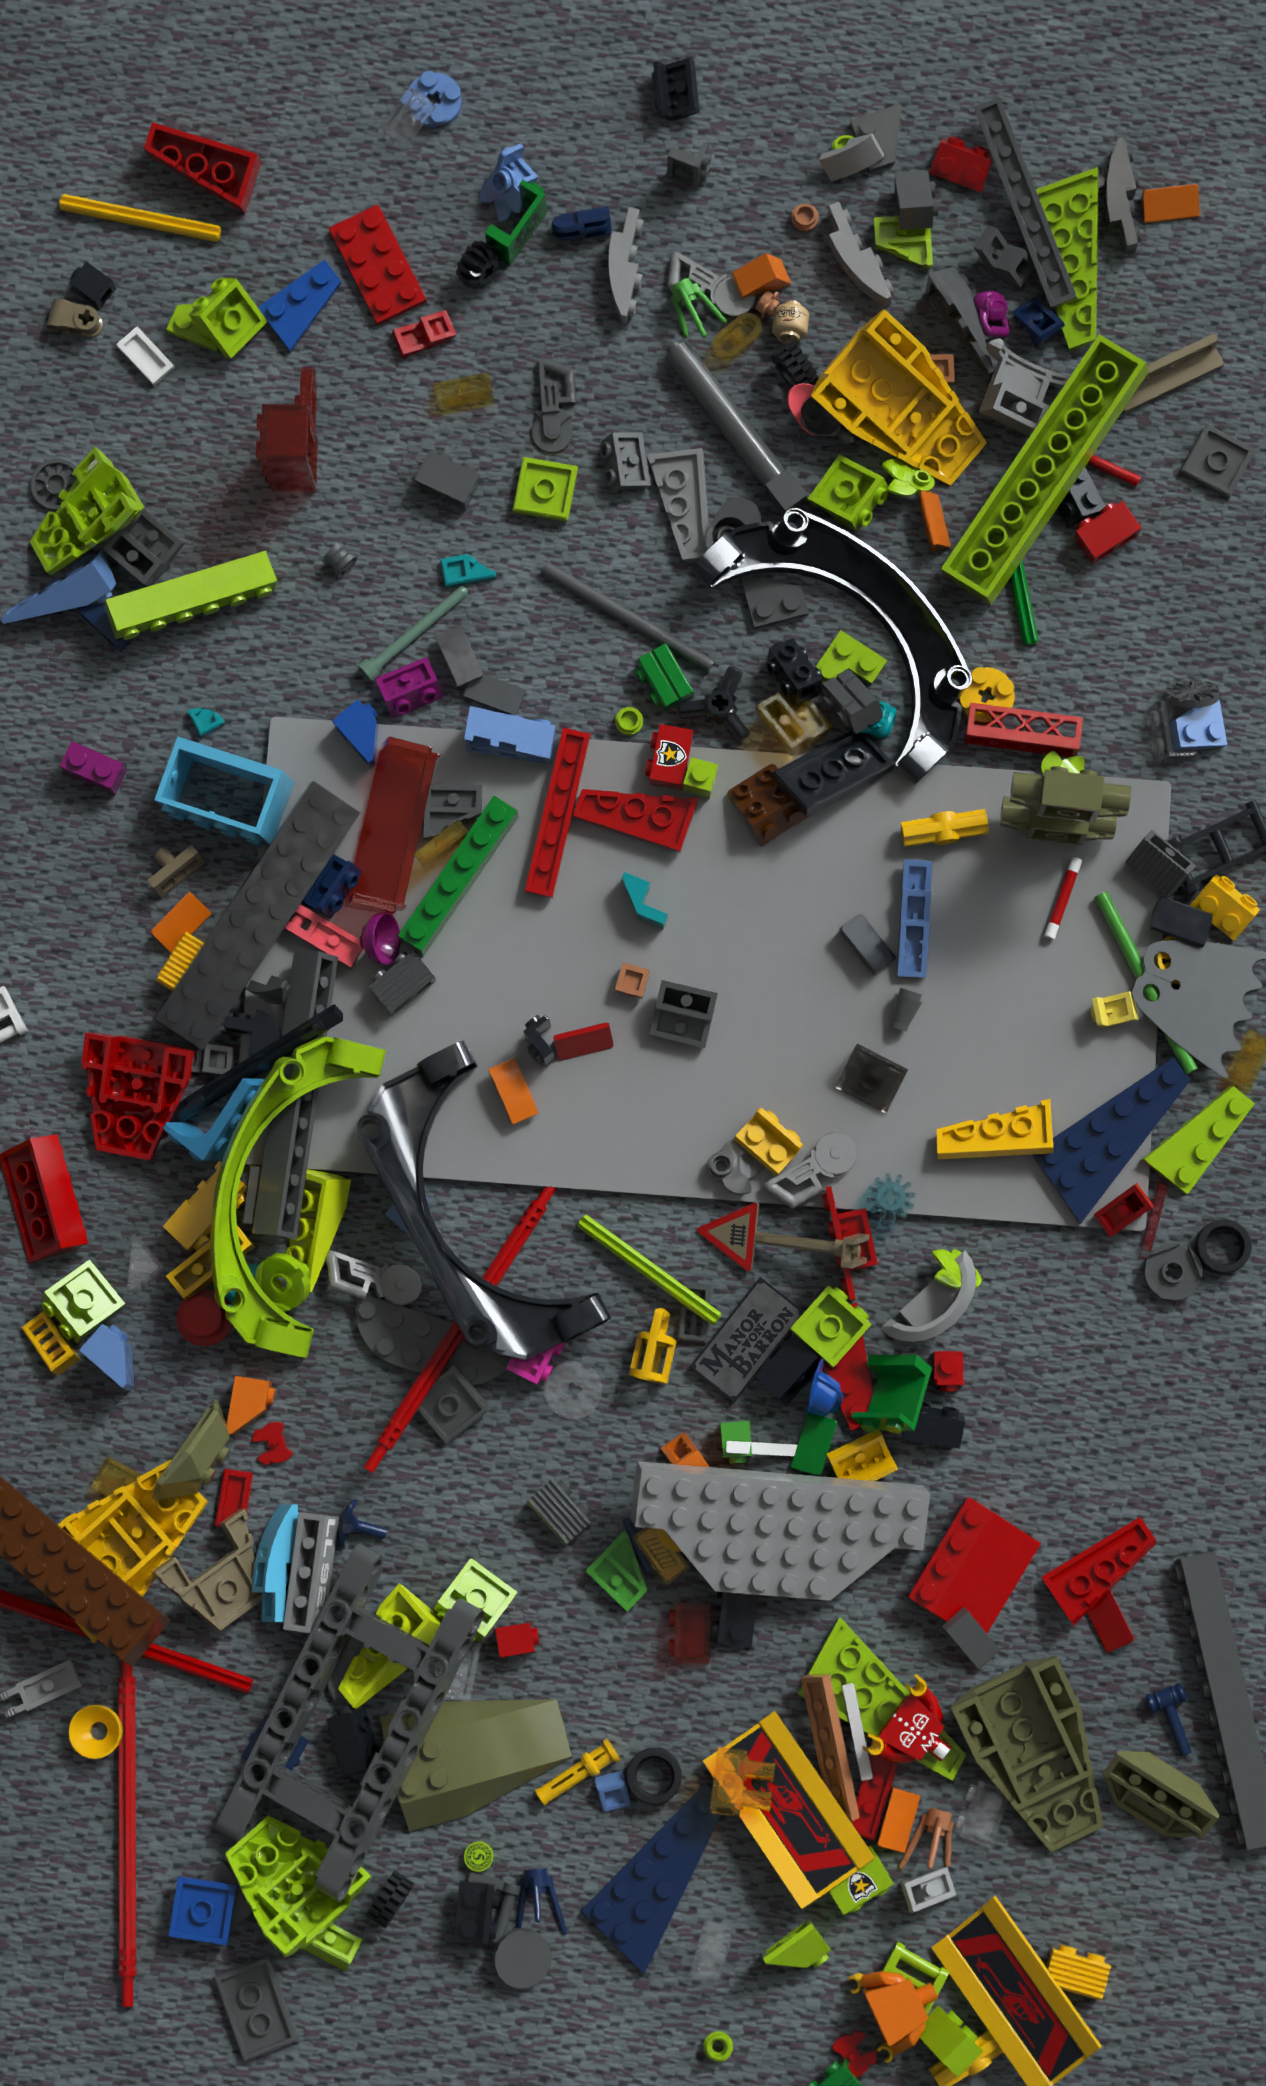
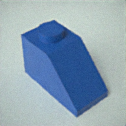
M357 699L333 719L332 722L336 730L366 764L372 768L376 762L378 724L375 717L378 714L368 703L363 705Z

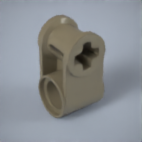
M53 299L47 328L55 332L63 330L62 333L75 334L93 338L102 332L103 321L97 311L91 306L76 304L63 299Z

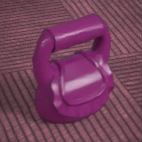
M996 291L982 292L975 295L973 301L985 336L994 338L1008 337L1009 323L1006 317L1008 302ZM988 321H999L1001 327L989 326Z

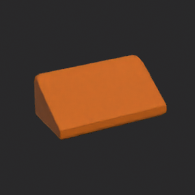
M1198 184L1149 189L1142 192L1141 203L1144 224L1200 216Z
M921 491L918 503L930 551L934 552L950 548L951 544L939 496L931 492Z
M189 892L150 933L172 953L183 933L187 932L192 935L212 913Z
M892 1787L877 1840L878 1846L905 1853L921 1795Z

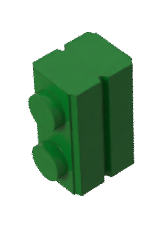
M663 644L637 659L638 668L635 669V673L642 684L647 682L652 692L648 695L655 708L661 706L665 713L678 706V703L685 702L694 697L692 687L667 644Z

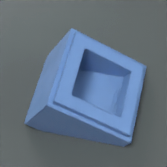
M623 1771L595 1777L603 1813L631 1806Z

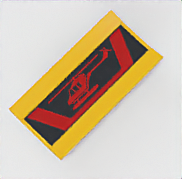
M775 1711L725 1747L703 1760L801 1909L822 1897L875 1859Z
M996 1896L992 1897L977 1912L931 1947L1027 2086L1055 2085L1102 2047Z

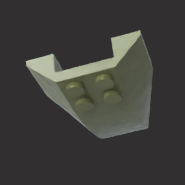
M1057 1656L1023 1662L972 1687L950 1707L975 1761L1050 1852L1104 1827L1093 1778L1092 1763L1090 1762L1088 1741L1083 1725L1082 1709Z
M557 1699L443 1701L397 1793L409 1832L465 1817L572 1757ZM395 1713L380 1717L384 1742L389 1734L387 1730ZM413 1715L408 1719V1726L412 1730L416 1725V1719Z

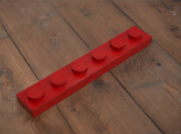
M568 728L562 729L525 893L553 899L590 742V733Z

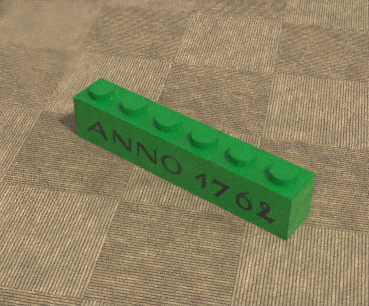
M493 795L398 934L399 940L423 957L425 956L519 818L518 810Z

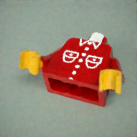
M914 1675L918 1680L914 1687H910L907 1683L905 1684V1687L910 1692L877 1736L868 1734V1737L873 1739V1744L869 1748L862 1746L863 1750L872 1755H878L889 1762L911 1763L915 1759L921 1760L926 1752L942 1761L951 1747L938 1738L944 1729V1726L941 1724L944 1718L937 1697L929 1690L926 1682L919 1675Z

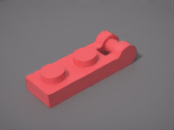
M299 905L295 911V916L291 922L288 921L284 929L322 952L338 957L339 962L352 969L364 949L360 946V939L306 907ZM305 919L312 922L307 931L301 928Z

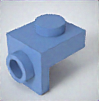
M521 143L503 149L498 156L495 171L501 167L510 168L515 174L516 186L519 191V183L522 179L529 184L530 182L536 183L538 179L534 171L521 158L524 151Z

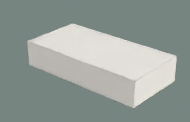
M135 327L116 344L120 351L153 386L157 385L175 369L174 365L138 327Z

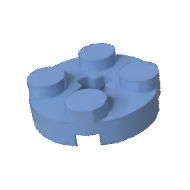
M432 71L424 72L414 80L408 89L407 105L410 114L417 123L428 128H437V126L452 123L459 115L462 107L459 86L451 77ZM435 94L439 95V100L442 102L430 106L428 97Z

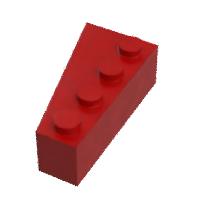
M151 123L144 150L149 157L242 213H246L262 163L258 154L161 124Z

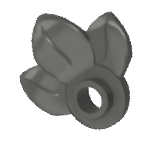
M734 1139L726 1142L721 1152L715 1153L709 1158L707 1171L713 1179L722 1181L728 1191L736 1194H749L752 1191L749 1179L758 1175L764 1166L751 1154L745 1153L746 1150ZM723 1163L727 1168L725 1171H718L716 1165Z

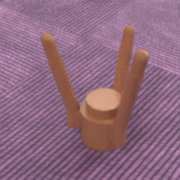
M930 1808L928 1815H922L921 1823L898 1866L900 1870L904 1869L926 1826H928L927 1832L934 1834L927 1868H933L939 1839L944 1834L945 1867H950L952 1830L954 1822H951L952 1813Z

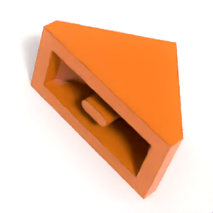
M767 253L731 273L741 299L791 285L782 260Z

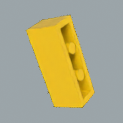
M237 1225L240 1246L245 1256L255 1246ZM210 1241L166 1275L183 1299L187 1301L213 1281Z

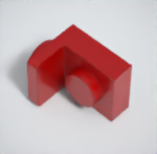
M934 1351V1386H940V1392H958V1387L964 1386L963 1351Z

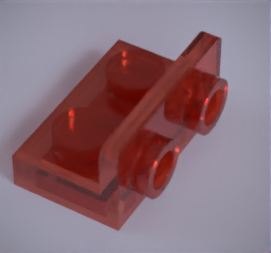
M675 1604V1609H670L669 1627H675V1639H669V1657H675V1663H710V1604Z

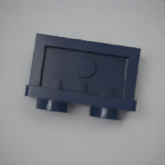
M333 854L302 902L332 919L334 914L342 908L344 899L349 891L357 885L362 871L351 861H345Z

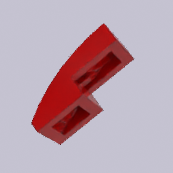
M444 310L421 317L417 323L393 329L392 336L401 358H406L454 338L456 333L447 311Z

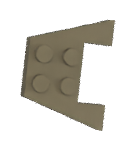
M245 1509L237 1510L220 1522L234 1550L195 1578L189 1580L176 1557H171L151 1572L157 1580L215 1630L221 1631L262 1601V1592H252L255 1565L252 1545L254 1543L252 1534L248 1532L246 1523L248 1516Z

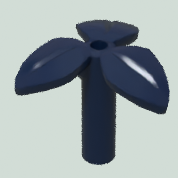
M354 1499L348 1504L342 1514V1523H340L338 1529V1539L341 1548H346V1534L353 1532L381 1539L386 1537L387 1528L360 1521L352 1514L355 1505L359 1502L358 1499Z

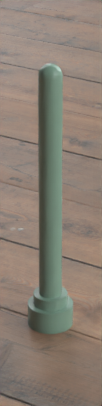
M459 587L375 659L371 657L369 660L367 658L357 666L369 682H374L377 677L381 676L382 667L467 596V588Z

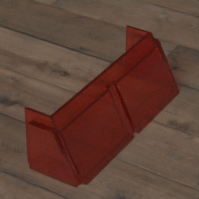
M390 736L381 744L354 859V864L362 873L359 876L357 885L346 896V908L376 913H390L392 915L396 910L403 911L406 909L407 905H404L435 763L441 756V754L432 752V747Z

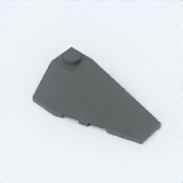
M955 267L932 272L928 275L925 290L926 296L987 382L990 381L994 368L990 355L986 350L987 344L969 288V280L964 273H958Z

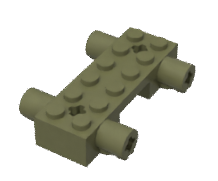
M1053 766L1051 770L1046 769L1043 775L1013 772L1010 797L1003 796L1000 826L1026 833L1025 839L1081 846L1084 841L1111 840L1115 837L1117 817H1124L1128 814L1131 786L1104 783L1105 776H1097L1098 772L1081 770L1080 773L1068 772V768Z

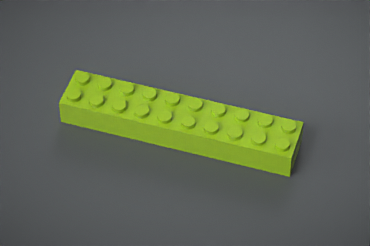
M1099 334L942 566L941 570L946 578L992 606L1149 373L1145 361Z

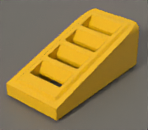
M44 1311L21 1327L49 1370L55 1375L59 1376L80 1360L73 1347ZM46 1323L48 1327L35 1336L33 1332ZM53 1333L54 1336L43 1345L40 1343L41 1340ZM60 1343V1347L50 1354L47 1353L50 1348Z

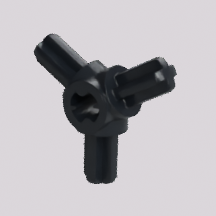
M729 666L719 688H714L711 694L704 695V700L678 703L679 717L685 719L706 716L707 720H715L718 725L723 724L737 742L745 740L750 735V731L736 714L738 708L735 706L737 697L734 695L743 672L736 667ZM716 701H722V705H724L723 711H718Z

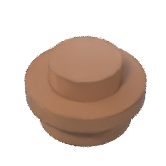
M800 204L792 211L791 221L796 229L810 231L817 226L819 214L814 206Z

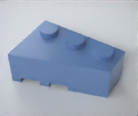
M470 706L464 741L467 752L551 765L556 728L548 720L534 719L533 721L518 715H507Z

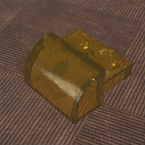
M778 692L758 704L755 708L757 716L790 756L804 752L809 744L828 733L832 728V725L811 700L795 706L789 697H785L783 693L780 695Z

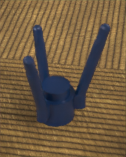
M547 1868L524 1870V1878H520L522 1887L520 1890L516 1928L522 1927L527 1888L528 1894H533L535 1922L539 1923L541 1921L540 1893H546L547 1886L563 1935H566L565 1921L553 1886V1875H547Z

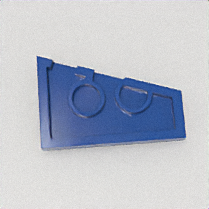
M323 260L258 306V309L291 353L299 339L307 332L313 320L324 309L342 283L329 264Z

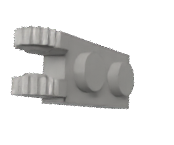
M65 1661L16 1684V1687L1 1693L0 1701H6L18 1693L23 1701V1704L7 1709L4 1715L7 1719L25 1710L30 1711L82 1687V1684L72 1661Z

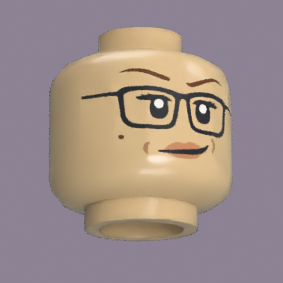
M793 300L779 305L774 310L772 333L781 343L786 344L788 341H792L797 344L807 336L808 310L801 306L799 302Z

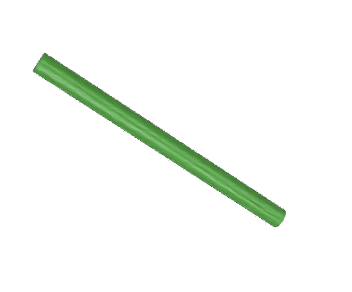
M1105 891L1094 898L1137 979L1143 975L1145 964L1108 892ZM1147 984L1143 988L1146 1000L1150 1002L1158 1000L1160 993L1154 984ZM1164 1033L1184 1073L1187 1075L1197 1070L1198 1068L1191 1054Z

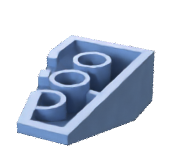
M101 548L71 567L72 570L65 575V579L62 580L61 577L55 578L42 589L43 592L41 594L38 591L31 594L6 611L0 620L3 624L86 606L94 601L102 603L113 595L111 591L116 585V581L104 550Z

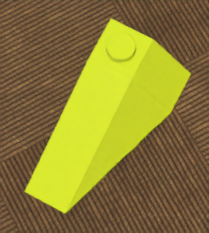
M307 1169L297 1240L289 1239L290 1247L287 1248L286 1254L294 1257L300 1263H305L309 1267L310 1292H312L346 1210L351 1179L333 1173Z
M401 1584L394 1588L380 1604L376 1612L378 1617L429 1645L441 1624L435 1612ZM363 1646L359 1656L353 1658L338 1689L352 1707L357 1709L407 1670L408 1667L400 1663H393L388 1660V1656L381 1652L367 1649Z

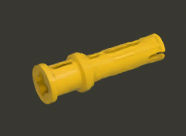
M607 1738L603 1740L601 1746L592 1752L583 1753L580 1757L581 1761L560 1773L540 1788L535 1789L536 1794L545 1806L588 1776H598L601 1769L614 1761L617 1763L621 1760Z

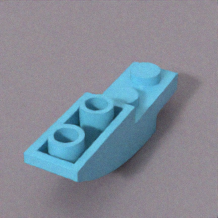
M298 1504L279 1505L259 1544L253 1571L252 1592H262V1622H284L287 1604L286 1585L289 1580L286 1563H292L299 1514Z

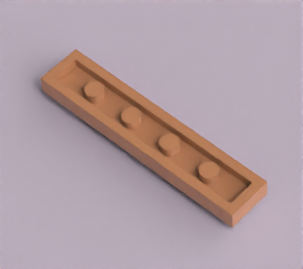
M809 1674L801 1677L822 1781L848 1819L854 1821L860 1817L830 1674Z

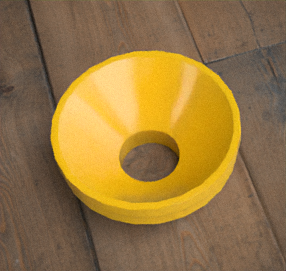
M89 1705L82 1708L74 1715L69 1725V1739L73 1748L86 1758L98 1759L110 1755L118 1747L122 1739L123 1730L120 1718L113 1710L103 1705ZM97 1722H101L107 1727V1735L102 1740L95 1739L91 1734L92 1726Z

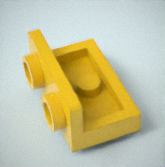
M1216 874L1190 906L1211 913L1213 915L1212 924L1235 941L1260 909L1252 897L1247 894L1242 895L1237 891L1230 879Z
M880 1430L877 1433H868L827 1453L837 1478L876 1481L898 1470Z

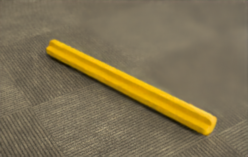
M67 194L61 195L59 207L62 211L218 242L221 236V228L218 225Z

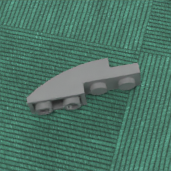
M840 202L829 205L828 216L835 232L829 234L828 244L836 260L861 291L882 306H890L894 291L889 279L884 280L881 273L883 264L879 255H874L871 247L862 250L863 247L858 234L853 235L850 228L852 220L848 210H843Z
M630 207L628 208L623 233L612 231L609 245V279L612 299L621 323L626 325L629 316L634 317L637 300H633L635 290L640 291L643 274H639V264L635 263L638 246H635L634 242L636 236L641 237L644 220L640 219V209Z

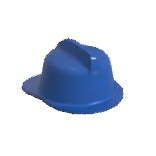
M825 1359L820 1361L816 1370L804 1416L807 1413L820 1416L837 1413L842 1404L843 1394L840 1390L841 1385L824 1372Z

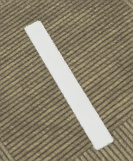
M727 1441L726 1445L727 1453L749 1454L750 1445L752 1446V1454L794 1456L797 1445Z
M853 1683L846 1684L842 1687L862 1781L869 1780L873 1776L868 1752L862 1749V1746H867L855 1687Z

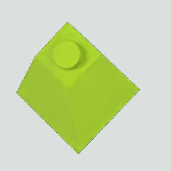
M808 1919L761 1954L766 1964L808 1968L810 1965H813L816 1968L829 1958L827 1953L831 1949L810 1919Z

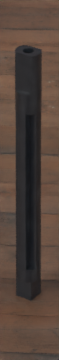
M335 1004L331 1005L179 1102L170 1122L186 1121L234 1091L243 1078L253 1079L272 1067L279 1058L288 1057L293 1053L294 1049L323 1035L343 1021V1012Z

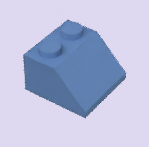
M101 1324L79 1351L118 1385L131 1391L134 1388L132 1346L126 1342L129 1336L113 1324L110 1327Z

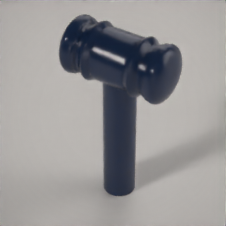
M1176 1683L1174 1686L1170 1685L1165 1689L1157 1692L1154 1691L1153 1694H1146L1145 1702L1151 1713L1154 1714L1157 1710L1162 1711L1164 1709L1180 1755L1190 1754L1192 1751L1175 1705H1178L1179 1702H1186V1693L1180 1683Z

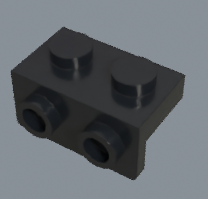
M686 58L666 65L659 60L654 61L652 81L656 87L657 98H655V107L657 112L669 121L699 114L700 107L694 60Z
M1086 467L1082 470L1057 508L1067 528L1074 526L1080 520L1100 514V510L1105 507Z
M546 1014L541 1018L539 1015H536L525 1024L526 1029L523 1033L528 1043L526 1047L536 1063L542 1061L547 1066L555 1058L552 1049L542 1038L541 1034L551 1027V1023Z

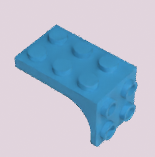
M243 1078L213 1126L206 1133L190 1122H166L163 1129L169 1133L168 1138L189 1149V1155L197 1161L217 1162L223 1160L241 1116L265 1079Z

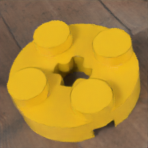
M978 667L971 672V684L958 698L962 711L967 718L969 716L970 703L1012 708L1015 699L1014 684L1003 672L997 669ZM989 689L991 690V695L995 698L993 700L988 699L984 703L981 701L982 696L978 693L979 691ZM975 712L974 722L989 724L993 721L987 713Z

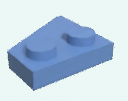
M1220 699L1210 706L1190 708L1183 715L1170 722L1174 750L1210 749L1227 746Z

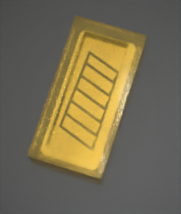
M644 1528L632 1537L666 1585L690 1568L679 1552L666 1548L660 1542L657 1529Z

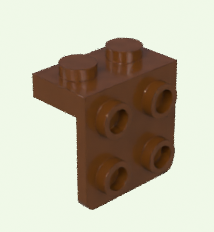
M775 764L766 766L728 791L730 800L748 821L756 840L761 846L809 817V815L805 816L771 779L772 772L778 769Z

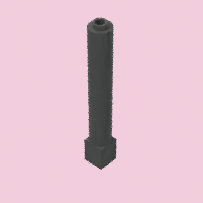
M676 341L666 350L668 354L665 360L765 488V493L780 513L784 516L789 509L799 508L805 504L808 498L806 491L788 468L785 470L688 342L681 343Z

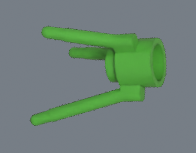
M686 278L670 287L673 294L670 298L675 306L679 324L685 338L689 334L681 305L682 307H687L703 338L707 336L692 305L697 300L695 295L703 301L721 323H727L721 312L701 291L697 282L692 284L691 280Z

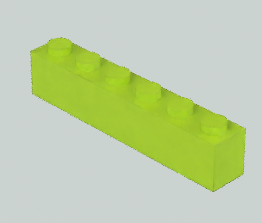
M262 551L106 599L104 609L115 639L123 637L125 640L137 637L140 632L148 629L151 631L161 630L167 626V623L177 621V623L187 622L196 614L204 613V615H209L220 610L222 606L230 604L231 607H235L245 603L246 599L251 597H267L275 590L277 579L267 552Z

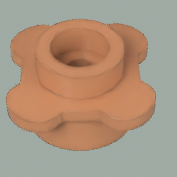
M767 291L758 301L755 309L762 314L760 317L762 320L767 314L771 317L774 314L775 308L780 305V302H778L779 292L772 294L770 291Z

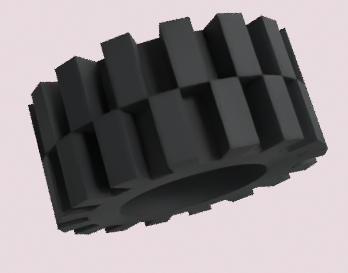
M788 341L772 353L771 357L776 365V369L791 388L802 383L813 386L817 383L819 376L812 367L813 364L807 359L806 354L802 353V349L797 347L796 343Z
M394 1871L372 1903L366 1917L386 1929L415 1883Z

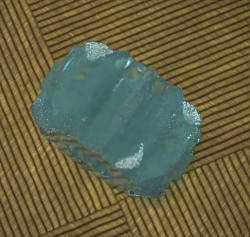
M886 1173L885 1184L881 1178L876 1177L874 1181L879 1188L869 1186L867 1189L870 1193L876 1195L866 1198L867 1203H876L870 1209V1212L874 1214L880 1209L882 1212L879 1220L881 1221L885 1219L886 1213H889L890 1221L895 1222V1212L904 1219L907 1214L902 1207L912 1210L914 1207L912 1203L906 1201V1199L915 1198L914 1192L905 1193L911 1187V1183L906 1182L903 1186L899 1184L902 1180V1175H898L895 1182H892L891 1174ZM887 1191H892L894 1196H898V1200L895 1199L893 1205H889V1201L883 1199V1195L886 1196Z

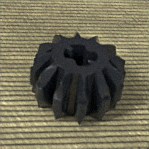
M481 240L480 242L474 241L471 247H466V251L464 254H461V259L457 263L458 268L456 270V275L463 284L475 290L478 288L482 290L486 284L491 283V279L496 276V271L500 268L499 262L501 261V255H499V251L494 249V246Z

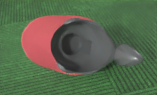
M802 383L793 386L789 390L787 397L789 409L796 421L807 433L817 437L834 436L842 444L854 442L853 434L846 428H843L842 424L810 396L815 386Z

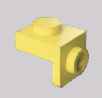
M1131 991L1104 998H1092L1091 1016L1093 1021L1097 1023V1026L1111 1027L1139 1020Z

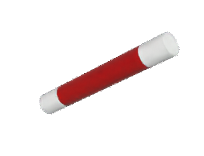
M1071 857L1044 937L1055 940L1082 863L1080 858Z

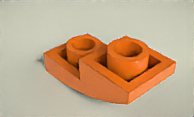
M515 1058L488 1068L497 1094L502 1100L511 1124L539 1113Z

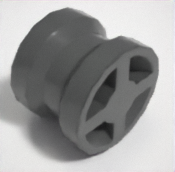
M338 542L326 553L322 562L326 566H331L338 577H342L355 565L358 557L354 553H349L342 542Z

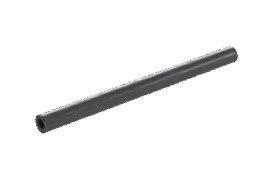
M547 561L542 568V575L660 645L667 644L670 651L709 673L713 667L715 660L550 562Z

